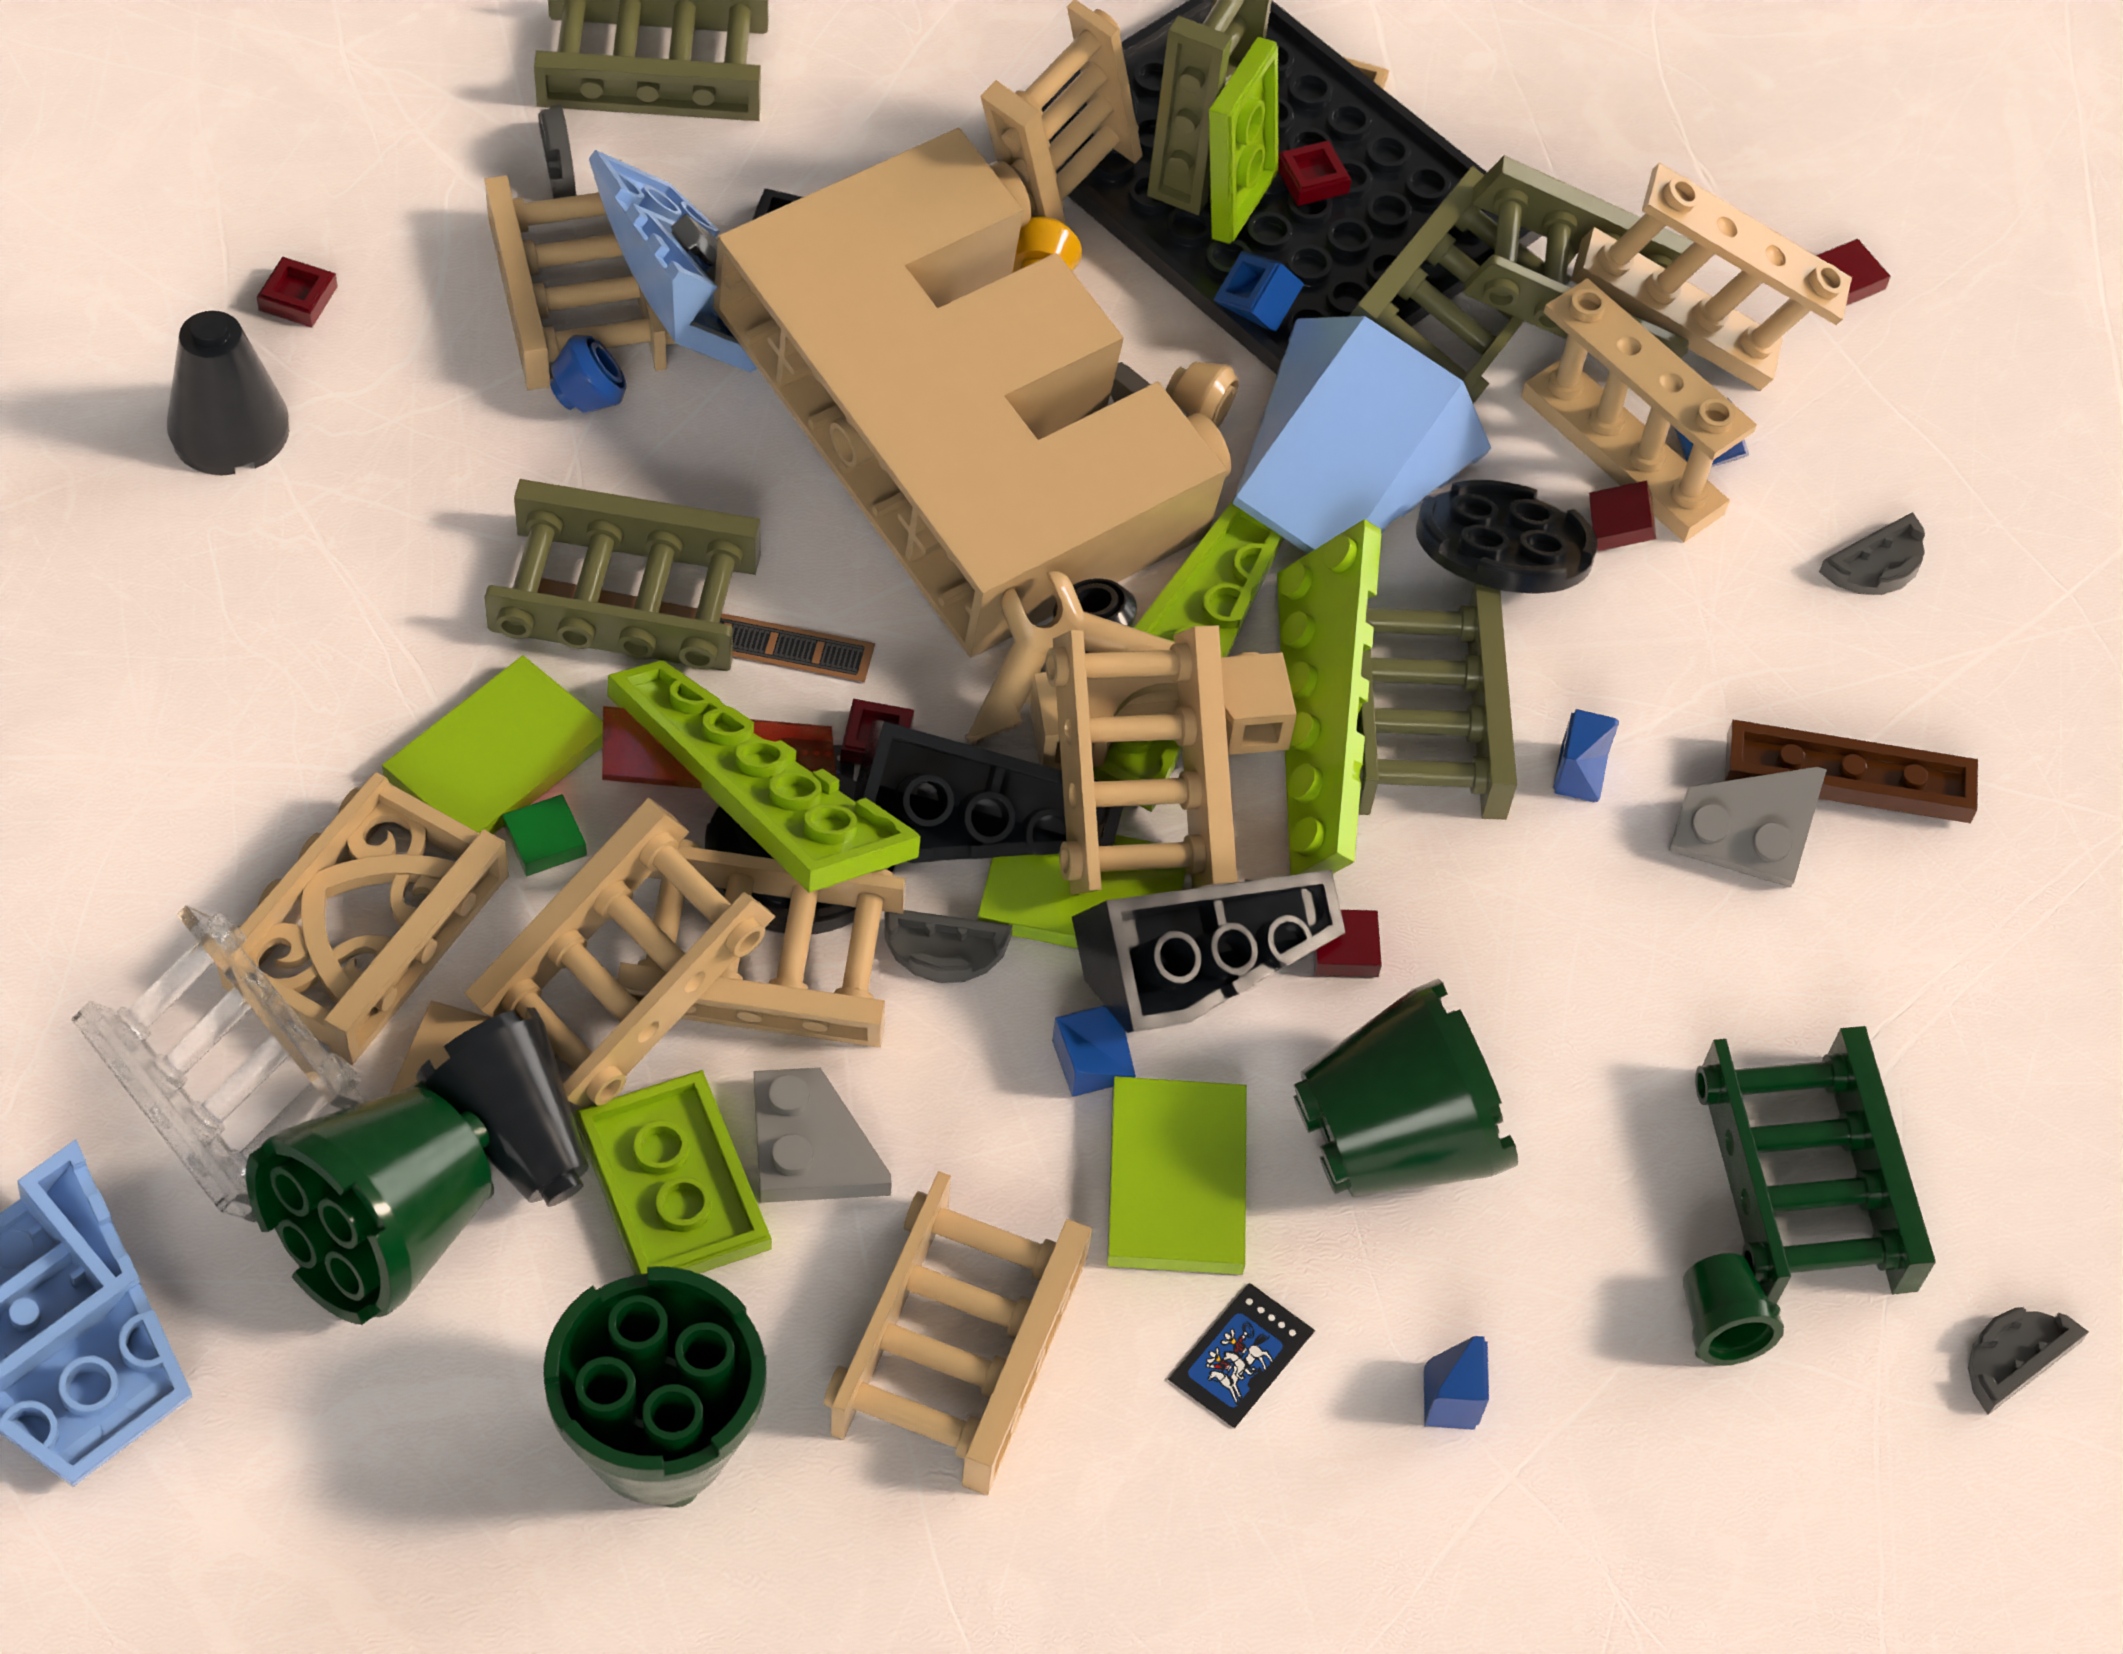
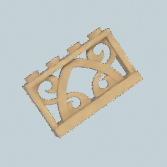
M375 772L361 788L356 787L346 795L340 805L338 815L322 833L313 834L306 841L301 849L298 861L282 879L273 880L265 888L259 899L258 907L241 926H234L224 935L217 948L215 957L222 988L232 994L238 993L323 1042L330 1047V1052L333 1055L353 1065L509 877L505 841L484 829L479 834L388 782V778ZM384 822H395L409 830L412 836L411 844L406 854H396L395 840L389 831L386 841L380 845L372 846L366 842ZM426 842H431L459 859L454 862L437 857L423 856ZM392 883L390 888L391 909L396 922L401 927L393 937L383 935L355 937L341 943L332 950L326 930L328 898L360 887ZM409 883H415L412 890L413 897L420 893L428 894L417 908L408 906L404 902ZM300 919L302 921V927L296 925ZM279 944L287 945L291 950L287 956L276 960L278 967L296 968L306 963L309 959L312 966L296 976L281 979L272 978L259 968ZM363 953H370L376 957L365 971L356 968V957L350 960L343 969L340 966L350 958ZM320 981L336 1005L329 1011L300 993Z

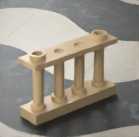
M1073 0L1067 6L1074 41L1025 92L1017 90L1014 93L995 80L980 96L996 160L1007 162L1021 178L1030 200L1031 217H1050L1066 224L1063 212V200L1112 149H1115L1133 163H1136L1142 157L1138 135L1139 127L1135 119L1120 38L1121 30L1114 19L1100 9H1096L1093 12L1077 0ZM1080 69V74L1043 112L1041 108ZM1087 102V106L1050 143L1051 137ZM1093 133L1094 136L1083 146V148H1082V149L1061 169V171L1057 174V173H1056L1057 169H1058V168L1079 148V146Z
M507 175L484 178L488 220L527 390L550 387L549 363L556 360L569 338L573 335L592 336L601 342L605 348L648 342L655 371L666 370V345L675 344V342L648 304L631 270V276L544 288L543 282L532 284L531 275L538 274V268L623 256L614 234L534 245L533 239L522 241L521 233L528 232V226L606 215L599 192L524 203L523 197L512 198ZM636 298L642 319L557 332L554 331L553 326L543 327L541 318L549 317L548 311Z
M1658 163L1652 169L1642 208L1645 214L1618 240L1593 227L1581 239L1571 281L1576 284L1588 278L1627 313L1689 341V350L1760 391L1774 380L1783 340L1782 336L1810 311L1834 325L1843 320L1852 277L1840 271L1834 265L1813 255L1661 163ZM1668 226L1694 242L1665 269L1639 252L1661 230ZM1716 254L1742 271L1716 295L1711 296L1687 282V280ZM1762 283H1765L1790 299L1760 325L1735 310V308Z
M1588 278L1546 304L1543 313L1564 330L1568 336L1561 359L1524 383L1521 398L1620 486L1647 480L1652 494L1654 516L1684 543L1724 516L1730 499L1707 480L1713 460L1754 433L1757 424ZM1587 352L1609 370L1604 389L1582 370ZM1629 388L1651 406L1646 425L1623 406ZM1670 425L1675 427L1693 443L1688 462L1665 443Z
M1219 625L1194 626L1174 635L1175 644H1172L1169 650L1085 653L1083 630H1070L1053 638V648H1049L1046 656V674L1050 686L1056 687L1067 840L1061 844L1059 863L1063 879L1069 880L1070 895L1102 890L1100 872L1184 868L1188 874H1191L1192 888L1237 883ZM1170 676L1173 682L1178 683L1179 707L1175 709L1174 714L1089 716L1087 679ZM1175 740L1178 746H1182L1184 771L1179 774L1178 778L1094 782L1091 743ZM1180 804L1183 810H1187L1188 835L1184 837L1183 842L1099 846L1097 807Z
M649 797L464 993L480 1011L492 1017L514 1010L517 1017L521 1016L525 1020L527 1008H535L545 1024L552 1050L573 1071V1074L563 1083L568 1101L581 1108L594 1104L598 1106L604 1105L614 1099L623 1089L627 1074L737 957L749 954L759 945L765 935V927L776 917L746 892H743L730 904L678 852L679 843L687 836L689 831L672 814ZM659 870L713 924L686 953L632 901L633 892L653 871ZM613 919L666 972V975L640 1002L586 949L587 941L607 920ZM567 968L620 1022L593 1052L540 998L542 989L561 969Z
M683 839L679 843L678 852L713 887L726 889L724 898L730 904L743 892L752 896V893L787 897L791 898L777 978L771 979L769 984L743 980L742 976L737 973L740 957H737L680 1019L881 1048L885 1025V1000L874 999L873 995L868 992L881 912L903 914L905 906V878L896 877L892 872L885 869L837 883L829 888L808 892L775 859L701 849L695 842ZM659 870L653 871L648 878L661 879L653 922L676 944L685 896ZM817 902L856 907L842 988L836 989L834 993L810 990L803 983ZM647 954L646 959L640 960L638 965L620 962L617 981L640 1002L666 975V972Z
M938 1171L928 1194L918 1191L911 1202L904 1223V1230L910 1232L909 1237L849 1369L840 1365L836 1368L825 1394L824 1406L832 1408L831 1435L844 1440L856 1412L860 1411L956 1448L955 1456L965 1459L962 1486L989 1495L1087 1261L1092 1228L1066 1219L1057 1242L1046 1238L1043 1244L1037 1243L949 1210L951 1175ZM936 1234L1033 1270L1032 1278L1038 1279L1040 1282L1032 1300L1021 1296L1018 1302L923 1267V1262ZM910 1292L1008 1328L1007 1336L1015 1338V1341L1007 1359L996 1355L993 1361L896 1325ZM887 1351L982 1387L981 1395L990 1398L982 1418L979 1419L970 1415L968 1420L964 1421L870 1385L869 1383L883 1352Z

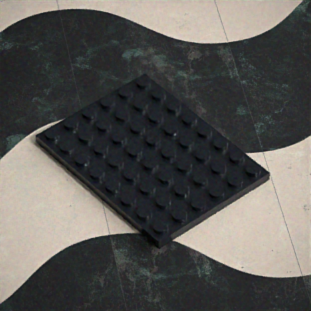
M1189 0L1121 42L1135 119L1139 127L1138 135L1142 157L1136 163H1133L1118 151L1112 149L1068 197L1277 375L1280 363L1289 344L1291 331L1297 319L1349 317L1360 301L1469 169L1474 166L1484 175L1487 172L1272 1L1266 39L1275 41L1278 47V152L1329 140L1351 178L1349 193L1297 206L1278 172L1235 240L1231 244L1212 239L1211 182L1208 201L1199 216L1147 196L1168 30L1177 16L1203 24L1212 7V0ZM1080 69L1041 108L1043 112L1080 74ZM1087 102L1051 137L1050 143L1087 106ZM1092 133V134L1079 146V148L1057 169V171H1056L1057 174H1058V173L1061 171V169L1083 148V146L1094 136L1093 133ZM1481 209V211L1497 223V215ZM1453 226L1448 232L1456 239L1453 245L1479 266L1491 255H1494V250L1467 228L1461 232ZM1520 226L1519 242L1524 246L1528 247L1542 237V235ZM1242 251L1282 263L1304 283L1276 331L1263 328L1217 304L1213 300ZM1425 260L1420 266L1428 274L1425 280L1450 300L1464 291L1465 284L1440 263H1437L1434 267ZM1397 295L1391 302L1399 309L1396 315L1411 327L1430 315L1429 312L1411 298L1405 301Z

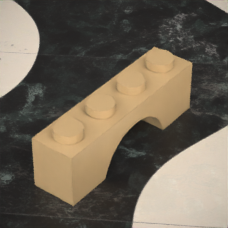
M1245 652L1232 657H1221L1228 755L1289 750L1297 713L1283 652L1267 654ZM1046 672L1034 673L1030 712L1039 762L1041 765L1062 770L1056 687L1050 686ZM1170 676L1087 679L1090 717L1174 714L1175 709L1179 707L1178 683L1173 682ZM1113 742L1091 743L1093 767L1104 766L1106 756Z

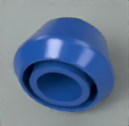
M573 335L570 337L551 366L554 378L549 381V384L557 400L566 409L572 410L576 407L583 413L620 404L623 401L627 384L624 374L614 357L601 342L592 336Z

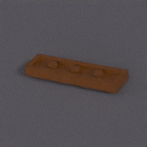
M1734 719L1727 733L1724 781L1820 767L1827 770L1818 799L1964 823H1971L1978 810V759Z

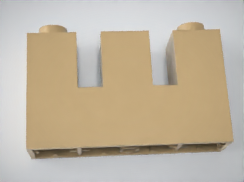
M958 127L718 235L715 285L717 289L714 291L713 309L969 658H972L1013 637L1001 606L1002 597L1010 588L1013 587L1027 618L1033 625H1036L1053 616V609L1057 602L1049 583L1047 572L1058 571L1068 576L1072 585L1094 578L1108 579L1118 583L1203 539L1210 530L1224 480L1231 472V458L1227 444L1216 425L1201 413H1194L1186 417L1158 381L1108 406L1124 337L1057 252L1012 273L1020 228L1027 225L1031 218V205L1026 188L1017 172L1007 162L998 160L988 165Z

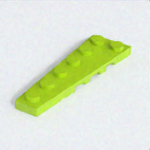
M1231 502L1134 628L1174 641L1175 634L1191 627L1219 625L1221 657H1228L1284 538ZM1175 740L1113 742L1106 756L1104 766L1093 767L1094 779L1099 781L1170 778L1182 753V746H1178ZM1139 805V806H1141V807H1143L1144 809H1146V810L1152 812V810L1155 808L1156 805Z
M1365 519L1277 573L1280 651L1283 652L1297 713L1289 750H1285L1290 875L1332 870L1334 874L1355 862L1361 790L1359 775L1363 764L1365 736L1358 733L1356 728L1357 717L1362 704L1368 702L1369 681L1361 676L1363 652L1372 649L1374 627L1365 622L1367 599L1377 595L1381 548V529Z
M660 660L608 675L607 696L808 892L829 888L837 883L875 871L885 870L890 866L919 857L921 836L916 831L866 797L856 802L839 791L840 780L823 768L812 773L797 763V751L782 740L773 742L762 739L753 733L754 722L736 709L723 704L717 696L665 661Z

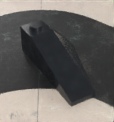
M872 722L856 781L854 801L856 802L866 797L921 836L919 857L906 862L920 863L1060 853L1062 842L1067 841L1062 770L889 722ZM1124 806L1096 808L1099 846H1113Z
M1332 870L1106 900L1072 916L1084 980L1127 1033L1190 1023L1224 1001L1239 995L1254 986L1255 983L1345 933Z

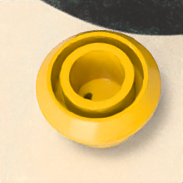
M1044 216L1031 217L1029 223L1020 228L1012 273L1056 252L1073 272L1081 260V243L1074 232L1063 222Z

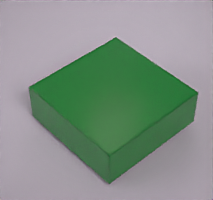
M563 794L502 814L503 827L526 877L587 856L585 840Z

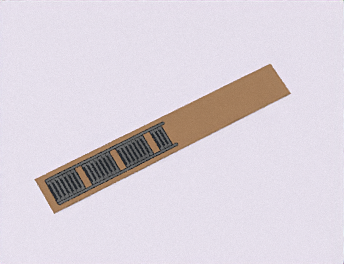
M541 578L537 593L573 598L577 585ZM601 590L598 603L634 609L637 596ZM663 601L659 609V613L692 619H695L697 608ZM724 613L721 615L719 623L728 624L733 628V657L865 683L875 643Z

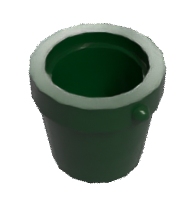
M1722 1253L1709 1256L1698 1261L1686 1271L1683 1276V1287L1693 1326L1692 1340L1696 1348L1695 1355L1697 1358L1715 1366L1735 1365L1759 1357L1777 1345L1784 1333V1325L1779 1315L1781 1309L1777 1304L1769 1302L1748 1261L1742 1255Z

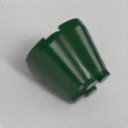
M1435 979L1411 989L1302 1070V1081L1293 1084L1296 1095L1293 1096L1306 1130L1310 1133L1320 1129L1325 1144L1320 1146L1323 1154L1320 1157V1161L1335 1194L1348 1190L1352 1197L1487 1178L1518 1165L1517 1149L1511 1135L1501 1139L1498 1135V1124L1503 1123V1116L1499 1107L1502 1101L1491 1073L1460 1009L1448 1013L1445 1011L1441 997L1448 994L1444 983L1440 979Z
M416 1082L407 1089L285 1128L268 1138L260 1148L250 1153L247 1159L245 1179L248 1198L261 1232H270L275 1229L284 1248L299 1265L300 1268L292 1275L293 1280L314 1301L333 1315L353 1324L363 1325L371 1318L386 1316L401 1306L482 1205L494 1195L490 1167L483 1150L489 1144V1135L484 1124L472 1112L464 1111L459 1114L447 1101L433 1093L423 1083Z
M655 1266L647 1267L646 1274L622 1278L606 1284L597 1290L594 1286H591L580 1294L563 1312L550 1335L544 1357L543 1378L547 1406L556 1429L568 1446L607 1486L619 1495L637 1503L666 1505L677 1508L691 1503L698 1493L702 1492L717 1478L751 1431L763 1405L767 1369L766 1356L760 1336L753 1322L746 1314V1306L737 1296L720 1283L702 1274L676 1267Z

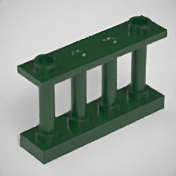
M1866 1026L1840 1028L1828 1054L1823 1056L1821 1062L1744 1069L1734 1068L1727 1039H1714L1703 1065L1698 1066L1696 1069V1092L1699 1102L1702 1105L1709 1106L1745 1241L1742 1256L1748 1261L1769 1302L1777 1304L1791 1278V1273L1876 1265L1880 1271L1886 1272L1892 1295L1918 1292L1935 1265L1936 1260ZM1825 1088L1829 1094L1834 1093L1840 1113L1839 1118L1833 1120L1750 1127L1742 1095ZM1841 1145L1846 1152L1851 1151L1857 1171L1855 1178L1767 1186L1758 1153ZM1859 1205L1863 1211L1868 1210L1874 1230L1872 1238L1783 1246L1774 1213Z

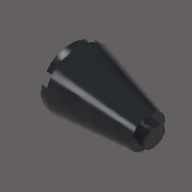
M221 311L197 313L183 323L178 337L167 416V432L175 452L191 468L212 475L235 474L234 467L247 465L254 462L255 469L267 464L279 454L288 439L290 430L287 406L239 322L230 314Z
M527 1008L526 1019L522 1021L519 1020L514 1010L494 1016L472 1027L444 1046L450 1058L436 1070L429 1059L420 1067L416 1075L418 1082L423 1083L433 1093L447 1101L459 1114L469 1111L480 1119L489 1135V1144L483 1148L487 1159L528 1202L533 1203L544 1200L546 1205L551 1207L569 1199L583 1188L584 1184L580 1177L586 1173L589 1165L545 1024L535 1008Z

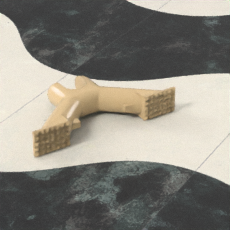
M1047 572L1048 580L1058 605L1056 616L1047 625L1036 626L1029 621L1021 601L1012 587L1003 595L1001 606L1014 642L968 734L964 735L965 739L971 744L976 745L977 740L983 742L985 737L990 739L992 734L998 736L999 731L1005 733L1007 727L1013 729L1015 724L1021 725L1022 719L1019 713L1024 704L1031 702L1034 673H1040L1046 661L1049 648H1053V638L1070 630L1084 631L1085 652L1088 653L1169 650L1175 642L1084 612L1072 582L1062 572Z

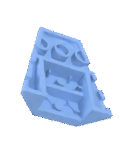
M595 150L590 156L589 162L605 213L627 265L648 304L676 344L748 372L756 370L757 367L713 309L714 291L717 289V286L706 274L711 266L707 263L705 264L691 250L686 252L671 233L673 231L671 226L687 214L714 237L720 231L669 182Z
M1366 316L1301 318L1296 320L1291 331L1286 353L1280 363L1275 378V385L1262 415L1257 437L1252 444L1232 504L1308 554L1363 519L1380 528L1381 533H1383L1391 522L1399 516L1404 517L1419 505L1423 498L1438 487L1440 489L1455 479L1458 473L1471 462L1475 464L1487 455L1491 446L1464 381Z
M76 1139L17 1180L20 1199L0 1213V1434L72 1487L192 1398V1392L157 1315L154 1309L152 1310L144 1293L136 1269L129 1254L124 1249L113 1225L110 1212L93 1181Z

